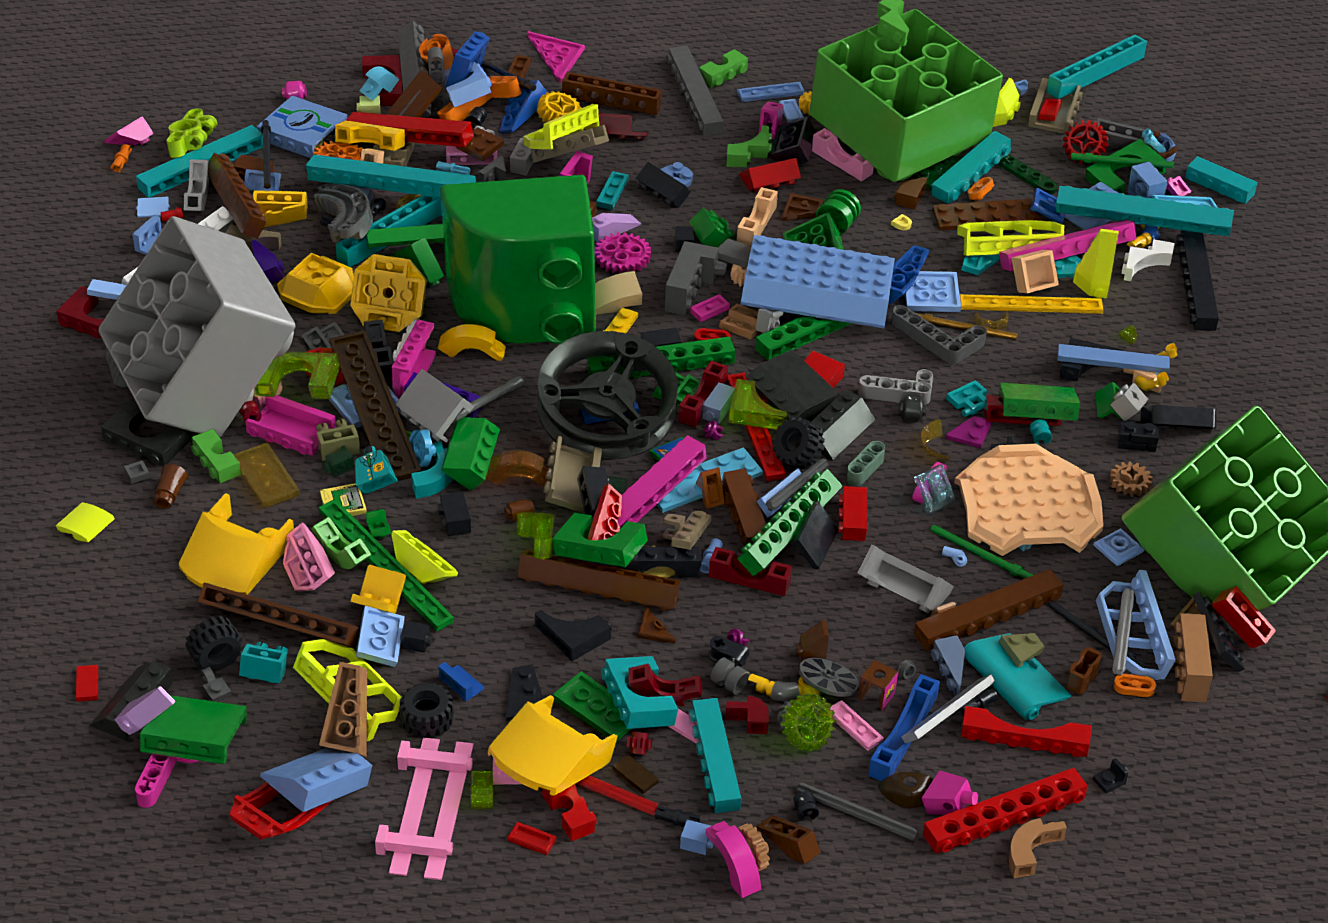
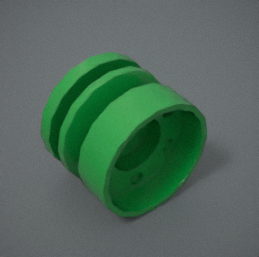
M836 189L830 193L818 208L816 217L830 211L838 225L840 235H842L859 216L861 206L859 200L851 192L844 189Z

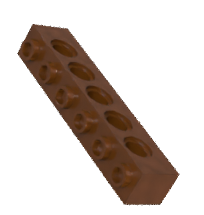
M568 71L562 80V93L565 92L566 95H571V98H576V100L657 115L661 108L662 90Z

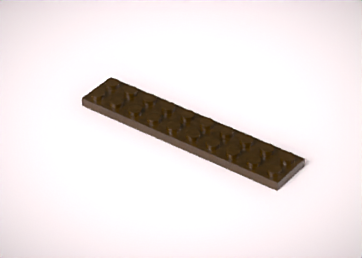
M366 331L329 338L330 346L369 446H374L376 451L381 450L391 464L397 481L411 478V473L421 472Z

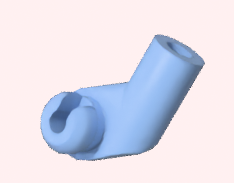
M944 546L943 556L952 558L957 566L962 567L966 565L967 557L962 550Z

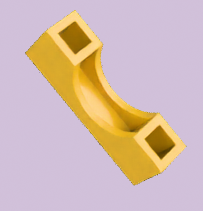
M345 120L335 125V142L348 144L368 142L378 144L380 149L396 151L405 146V129Z

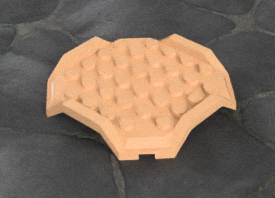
M1037 444L999 445L978 457L955 478L954 484L960 486L966 510L968 537L978 543L985 542L991 546L990 550L1001 556L1021 545L1064 543L1080 553L1088 545V542L1092 538L1095 539L1103 530L1102 501L1094 475L1079 469V467L1057 455H1053Z

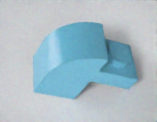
M374 67L367 72L366 76L369 78L360 89V92L374 101L382 88L390 93L399 79L383 67Z

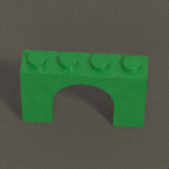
M1141 139L1110 155L1113 157L1166 161ZM1097 162L1086 168V180L1093 186L1102 182L1114 191L1125 195V183L1114 172L1119 168L1135 165ZM1155 167L1161 175L1166 173V168Z
M574 513L552 538L554 552L557 556L626 567L648 541L645 524L629 521L610 538L597 541L588 540L593 518L592 515Z

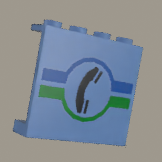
M291 96L264 120H268L271 127V132L269 133L270 144L312 158L313 152H315L314 146L335 129L336 124L345 121L347 114ZM262 122L257 126V129H258L260 132H261Z

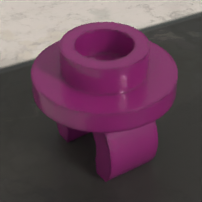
M713 420L705 425L703 432L708 439L712 437L714 440H720L723 436L720 434L723 431V427L717 425V422Z
M731 629L726 638L744 646L749 642V639L743 638L744 633L739 629Z

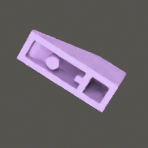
M602 213L592 217L594 240L599 243V239L604 240V236L610 237V233L615 236L617 232L621 234L641 225L631 214Z
M160 686L129 702L116 717L115 721L119 724L121 730L130 735L140 730L173 705L175 700Z

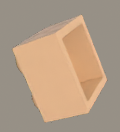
M1039 250L1011 258L1018 292L1030 293L1059 285L1052 250Z

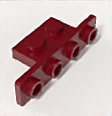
M598 113L599 126L605 125L609 138H611V134L617 135V138H627V135H632L634 139H644V136H648L646 132H631L632 115Z

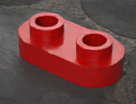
M700 328L694 333V341L723 337L731 338L728 331Z

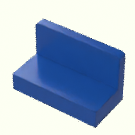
M443 662L438 666L439 679L465 701H468L484 690V686L459 665L452 668L446 662Z

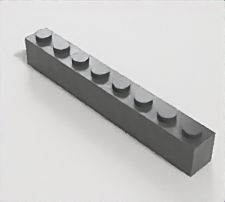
M414 21L398 30L403 92L421 69L428 74L427 63L421 58L419 53L420 44L424 41V29ZM431 104L420 116L421 118L431 116Z
M688 45L669 48V55L666 56L667 64H671V72L675 74V81L679 83L680 92L684 93V101L688 102L689 111L693 112V120L697 121L698 131H701L703 136L722 134L723 119Z

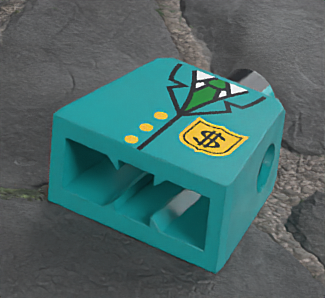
M374 446L365 447V455L357 458L355 461L356 487L363 494H367L398 482L391 464L381 450L376 451Z

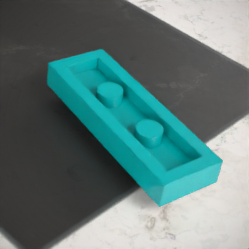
M612 171L596 201V207L613 210L629 180V175Z

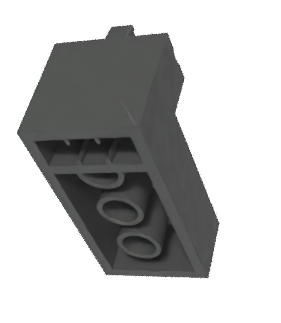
M684 241L666 283V312L686 315L690 307L693 306L692 299L697 297V288H700L702 283L713 285L717 274H725L727 263L718 261L719 248Z

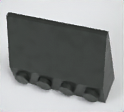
M792 349L758 365L746 376L750 386L787 421L791 417H800L810 422L840 396L830 384Z

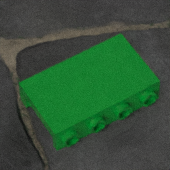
M1000 383L998 396H1001L1003 400L1004 416L1078 420L1080 402L1075 389L1072 387Z

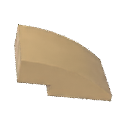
M635 271L613 275L595 283L596 315L619 312L622 307L642 305V292Z

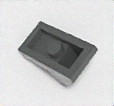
M499 156L479 171V182L494 181L495 179L499 181L506 180L503 156Z

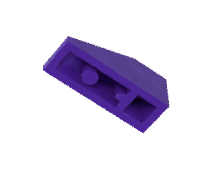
M252 240L254 257L269 282L274 283L283 279L285 268L282 261H278L276 256L258 241Z

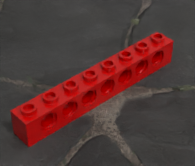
M1071 768L981 801L976 805H971L924 823L923 836L935 854L942 851L946 853L955 846L961 844L968 845L972 840L979 837L986 838L995 831H1005L1011 825L1017 823L1024 824L1030 818L1036 816L1043 817L1047 812L1054 809L1057 811L1061 810L1073 802L1075 804L1080 803L1086 796L1088 785L1076 769Z

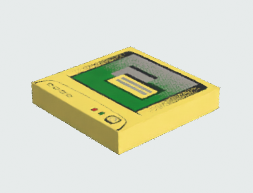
M356 483L320 490L323 505L336 499L352 516L367 512L361 491L356 487Z

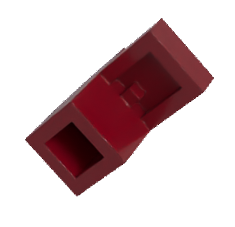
M747 696V702L726 701V720L747 721V734H768L769 712L768 707L762 700L753 696Z

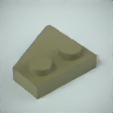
M1035 633L1001 635L999 643L1017 667H1022L1026 660L1030 661L1034 656L1041 654L1045 647Z

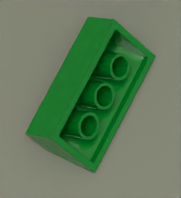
M464 417L456 421L441 470L468 490L472 491L486 479L500 429L486 418Z

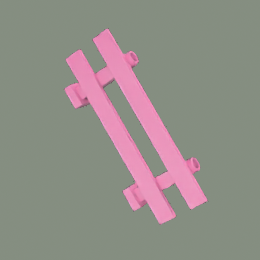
M423 738L420 749L410 748L409 741H401L397 756L398 770H407L408 766L416 768L399 833L389 832L388 825H379L375 840L376 854L385 855L386 851H394L389 874L407 876L412 854L429 856L424 878L442 880L447 855L451 856L453 851L451 838L467 770H472L473 758L470 757L473 743L456 742L454 753L438 751L440 739ZM433 769L447 770L449 775L434 837L419 836L417 832Z

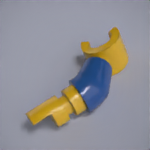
M1141 224L1144 231L1140 236L1136 237V240L1129 241L1127 245L1137 248L1153 245V240H1158L1160 237L1159 227Z

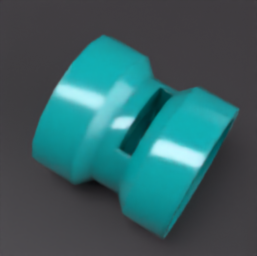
M1035 420L1030 424L1029 429L1035 444L1040 445L1039 440H1044L1045 444L1051 442L1052 434L1045 420Z

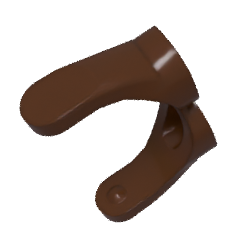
M1159 131L1153 134L1156 139L1160 136ZM1173 146L1169 151L1158 154L1167 159L1177 152L1178 147Z

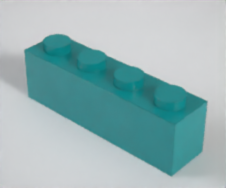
M1198 156L1188 165L1185 176L1191 182H1196L1205 188L1212 189L1221 195L1228 196L1244 204L1255 195L1258 183Z

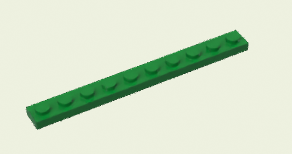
M336 499L319 507V513L325 519L330 517L347 541L350 543L358 539L363 541L372 554L366 559L370 565L406 575L401 596L437 632L454 622V617Z

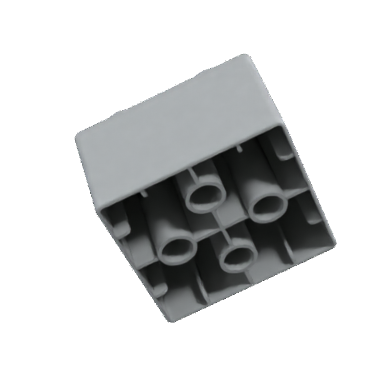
M172 216L100 325L99 333L145 419L200 434L213 429L221 437L234 417L241 415L239 410L244 402L252 401L255 386L274 358L284 355L289 349L294 335L295 322L243 239Z

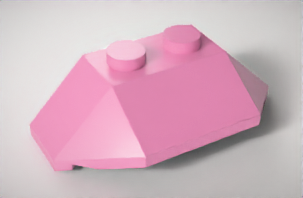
M303 522L287 534L286 540L288 542L284 552L283 565L294 590L297 592L315 590L335 573L326 552Z

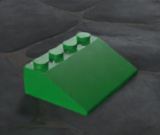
M830 211L783 232L784 240L844 250L838 225Z

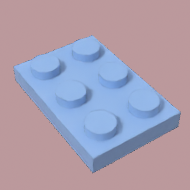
M365 606L362 614L356 657L396 667L401 643L400 635L403 630L405 616Z

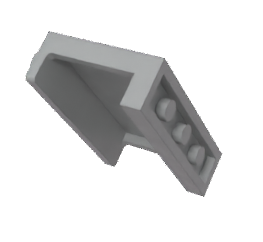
M423 369L420 370L395 404L401 409L399 412L401 415L409 419L416 426L421 424L420 429L431 431L430 436L438 442L442 439L446 443L448 439L443 434L462 408L469 412L474 408L471 403Z

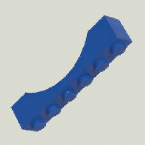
M920 674L894 729L887 739L877 747L870 759L868 776L883 781L886 777L894 774L912 743H904L901 736L926 719L938 697L940 681Z

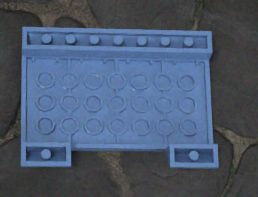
M754 235L740 305L884 329L895 258Z

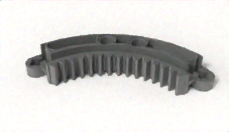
M326 183L318 187L319 193L314 195L318 212L323 211V213L327 212L336 216L334 221L328 224L332 241L337 243L342 238L350 239L351 237L362 239L373 223V215L366 194L358 188L344 184Z

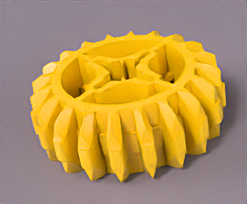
M551 91V93L546 92L545 95H542L538 101L537 113L543 122H549L582 107L576 101V98H571V95H566L565 92L560 93L558 91L555 93Z

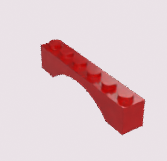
M965 706L961 737L971 741L983 740L991 744L1002 743L1008 744L1011 747H1027L1034 751L1046 750L1054 754L1065 753L1071 754L1074 757H1087L1092 726L1070 722L1051 729H1029L1007 723L994 716L987 709Z

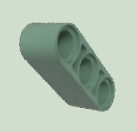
M872 441L848 465L847 483L849 485H862L883 463L885 455L884 443Z

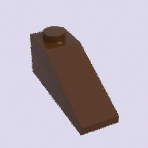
M773 815L756 826L788 857L805 864L820 854L814 831Z

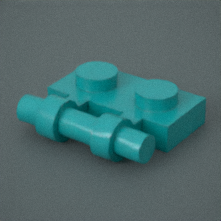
M975 380L947 393L946 399L956 409L964 407L965 409L962 410L964 417L973 416L979 410L984 409L987 390Z

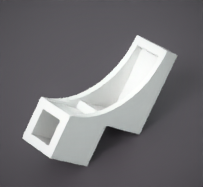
M1153 240V245L1149 246L1148 249L1130 246L1129 253H1125L1121 273L1125 274L1124 280L1131 281L1137 271L1148 266H1170L1174 243Z

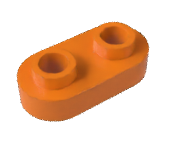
M984 177L975 182L967 191L969 199L974 201L981 200L994 187L993 179L991 177Z
M1123 674L1115 677L1113 687L1116 692L1123 695L1150 697L1155 693L1156 682L1148 676Z

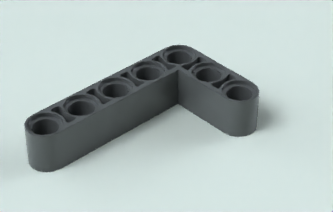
M897 305L893 308L892 325L949 364L959 363L985 345L987 330L983 326L975 325L953 339L906 306Z

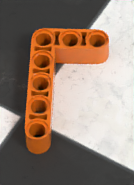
M487 76L492 84L490 87L491 93L457 107H454L450 102L437 112L439 119L462 121L470 114L474 107L482 106L491 98H513L519 96L522 91L517 77Z

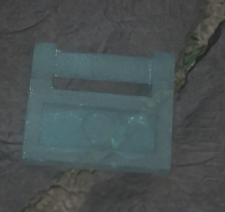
M943 464L937 465L914 477V481L916 484L918 483L926 505V514L933 513L955 501ZM925 480L928 481V484L930 486L932 495L935 500L934 504L932 502Z

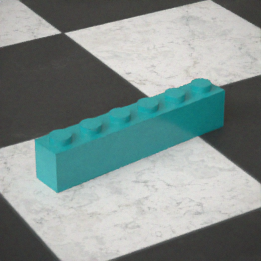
M997 131L992 132L932 184V196L946 204L953 200L955 201L959 195L967 191L974 182H977L981 176L988 173L994 165H997L1003 157L1010 153L1011 139Z
M718 699L692 701V709L689 710V720L695 724V726H692L694 739L698 738L699 741L696 743L697 755L702 757L700 759L701 772L706 774L704 776L705 789L710 791L708 793L709 806H713L715 813L738 811L741 808V795Z

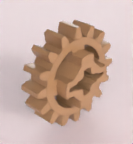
M1121 462V466L1115 465V469L1111 470V487H1117L1116 492L1122 491L1124 496L1127 493L1131 497L1134 494L1141 496V492L1146 494L1147 490H1150L1152 476H1150V471H1145V466L1139 467V463L1132 465L1129 462L1126 465L1124 462Z
M751 823L738 827V830L749 845L758 871L769 866L768 860H770L767 855L769 847L767 842L764 841L761 832L757 831L756 827L753 828Z

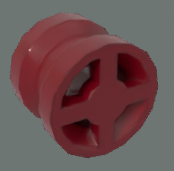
M254 401L244 402L239 410L245 424L248 418L258 422L261 420L262 415Z

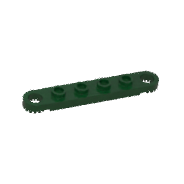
M1010 154L1003 157L997 164L1034 188H1039L1048 194H1054L1057 191L1056 182Z

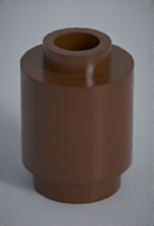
M526 499L506 504L504 514L506 519H510L511 522L530 518L531 515H534V506L531 500Z

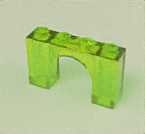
M286 351L284 355L274 358L255 386L256 395L275 397L279 383L284 376L294 371H307L312 373L308 385L311 398L330 399L340 368L337 353Z

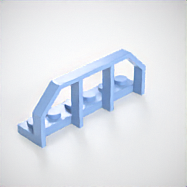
M1139 570L1131 583L1113 581L1099 593L1096 603L1114 659L1117 636L1111 619L1119 620L1120 610L1108 609L1104 598L1112 591L1124 592L1126 588L1134 591L1140 612H1132L1131 622H1144L1149 639L1129 637L1128 647L1153 649L1155 662L1159 670L1142 668L1128 657H1126L1125 669L1133 675L1148 676L1154 680L1165 679L1176 659L1147 571Z

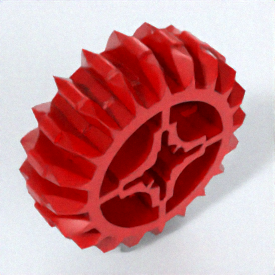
M1081 120L1080 125L1075 122V127L1069 126L1070 131H1065V135L1068 137H1063L1065 142L1063 148H1066L1064 152L1069 154L1068 158L1071 159L1072 153L1085 154L1091 148H1095L1090 152L1093 155L1106 153L1104 148L1108 147V143H1106L1108 136H1105L1107 133L1106 130H1102L1103 126L1099 125L1097 127L1096 121L1091 125V120H1088L1087 124H1085L1084 120ZM1090 131L1099 137V141L1090 137ZM1083 132L1081 136H1076L1078 133ZM1088 139L1089 143L1083 145V141ZM1072 144L1080 146L1081 153L1075 151L1072 148Z

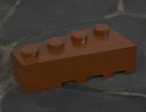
M746 468L724 472L722 477L723 495L725 496L724 503L726 508H730L732 521L738 523L736 524V529L744 546L749 542L752 544V537L758 532L762 533L761 528L766 524L764 520L765 513L757 503V500H759L758 493L752 487L753 480L751 475H748Z

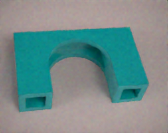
M653 656L606 659L604 668L601 669V677L605 680L608 693H611L614 706L618 708L620 719L624 721L627 729L675 726L678 707L672 696L644 697L628 689L630 688L629 668L649 663L653 673L658 676L659 668Z

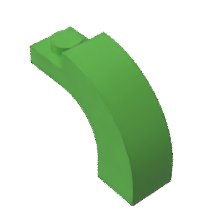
M330 517L311 528L321 542L326 555L343 569H352L372 555L361 539L353 543L347 541Z

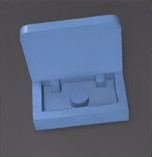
M152 216L133 233L135 251L145 255L148 253L162 231L160 217Z

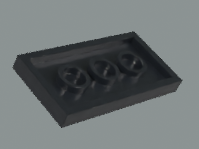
M1199 591L1192 596L1200 614L1206 617L1207 629L1219 655L1236 672H1241L1245 669L1242 663L1244 658L1239 650L1235 648L1237 643L1232 635L1228 633L1230 630L1225 620H1222L1221 615L1211 605L1213 602L1208 596L1204 597Z

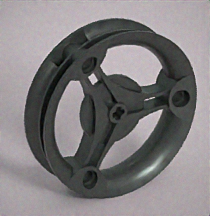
M615 331L584 333L561 343L544 360L538 376V416L545 431L554 441H556L558 435L562 436V445L590 454L595 446L602 448L601 460L633 457L654 448L670 431L676 413L678 381L674 368L667 357L658 348L644 339ZM593 357H614L615 363L607 371L590 375L582 384L560 387L556 382L564 370L578 361ZM621 367L625 368L622 375L618 373ZM647 370L660 387L661 405L655 416L641 417L633 407L636 392L629 377L632 371ZM563 408L583 409L594 417L611 419L622 427L626 433L600 435L581 430L569 423L559 413V410Z

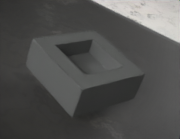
M143 460L124 466L125 473L131 484L150 478L149 471Z

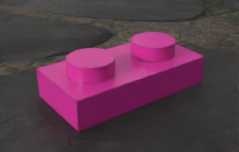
M718 294L691 306L690 313L702 322L729 310L730 303Z

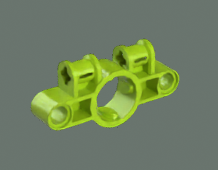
M196 108L189 110L182 120L170 124V136L166 140L170 157L179 158L184 156L188 150H199L207 140V136L216 128V118L211 115H203V110Z

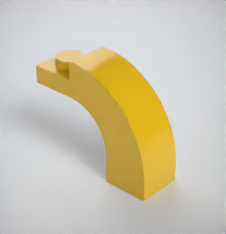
M466 324L446 331L440 337L438 349L448 356L454 357L464 349L474 348L485 352L497 361H501L504 358L506 346L495 339V331L480 325Z

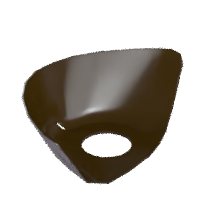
M901 772L886 777L878 785V788L892 803L904 808H916L924 805L922 797L933 779L924 773ZM906 777H913L916 779L917 784L914 787H908L904 784L903 780Z

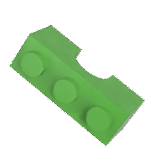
M734 49L723 55L722 65H717L710 61L699 67V71L706 85L713 88L717 85L720 86L729 79H733L740 73L746 72L748 58Z
M213 429L192 437L193 445L191 450L194 456L200 457L202 466L209 469L212 479L216 478L219 483H223L241 475L239 461L231 451L220 454L223 453L222 440Z

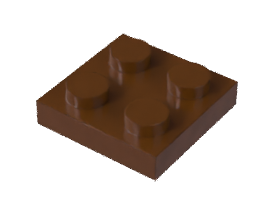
M477 127L473 130L474 137L467 146L456 147V149L480 161H484L504 146V140Z

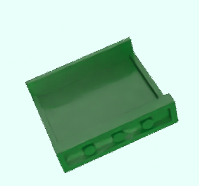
M170 695L175 700V703L146 724L140 733V752L225 764L228 745L240 724L246 725L247 706Z

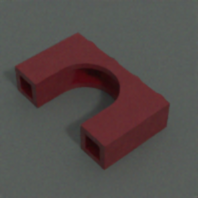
M400 55L362 56L363 78H368L366 74L369 70L380 66L399 79L390 93L382 88L378 94L380 95V106H393L403 93Z
M81 286L56 311L58 323L63 327L73 328L79 333L84 332L94 338L102 339L99 327L104 319H95L87 316L99 304L98 297L87 295L88 288Z

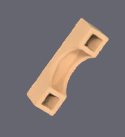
M761 187L755 197L750 217H743L738 226V242L752 246L754 235H761L777 207L778 191Z

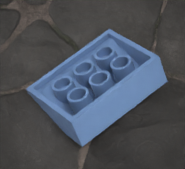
M324 748L262 772L260 777L302 812H305L368 786L372 764L357 753Z

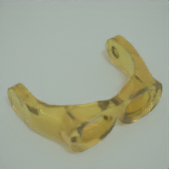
M975 312L976 323L980 326L992 329L993 327L995 329H1006L1008 326V312H1004L1005 318L997 321L983 319L979 316L978 312Z

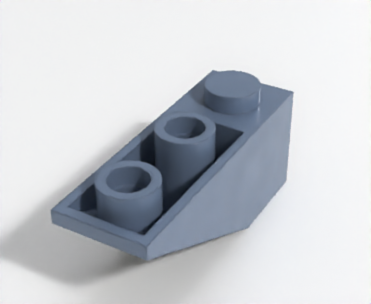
M957 635L934 640V647L931 650L933 661L938 662L940 674L946 677L947 687L949 691H953L955 696L960 693L965 649Z

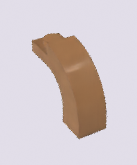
M1041 818L1025 823L1016 831L1011 841L1008 857L1013 879L1035 874L1037 862L1032 849L1041 844L1064 840L1067 829L1064 821L1050 822L1043 825Z

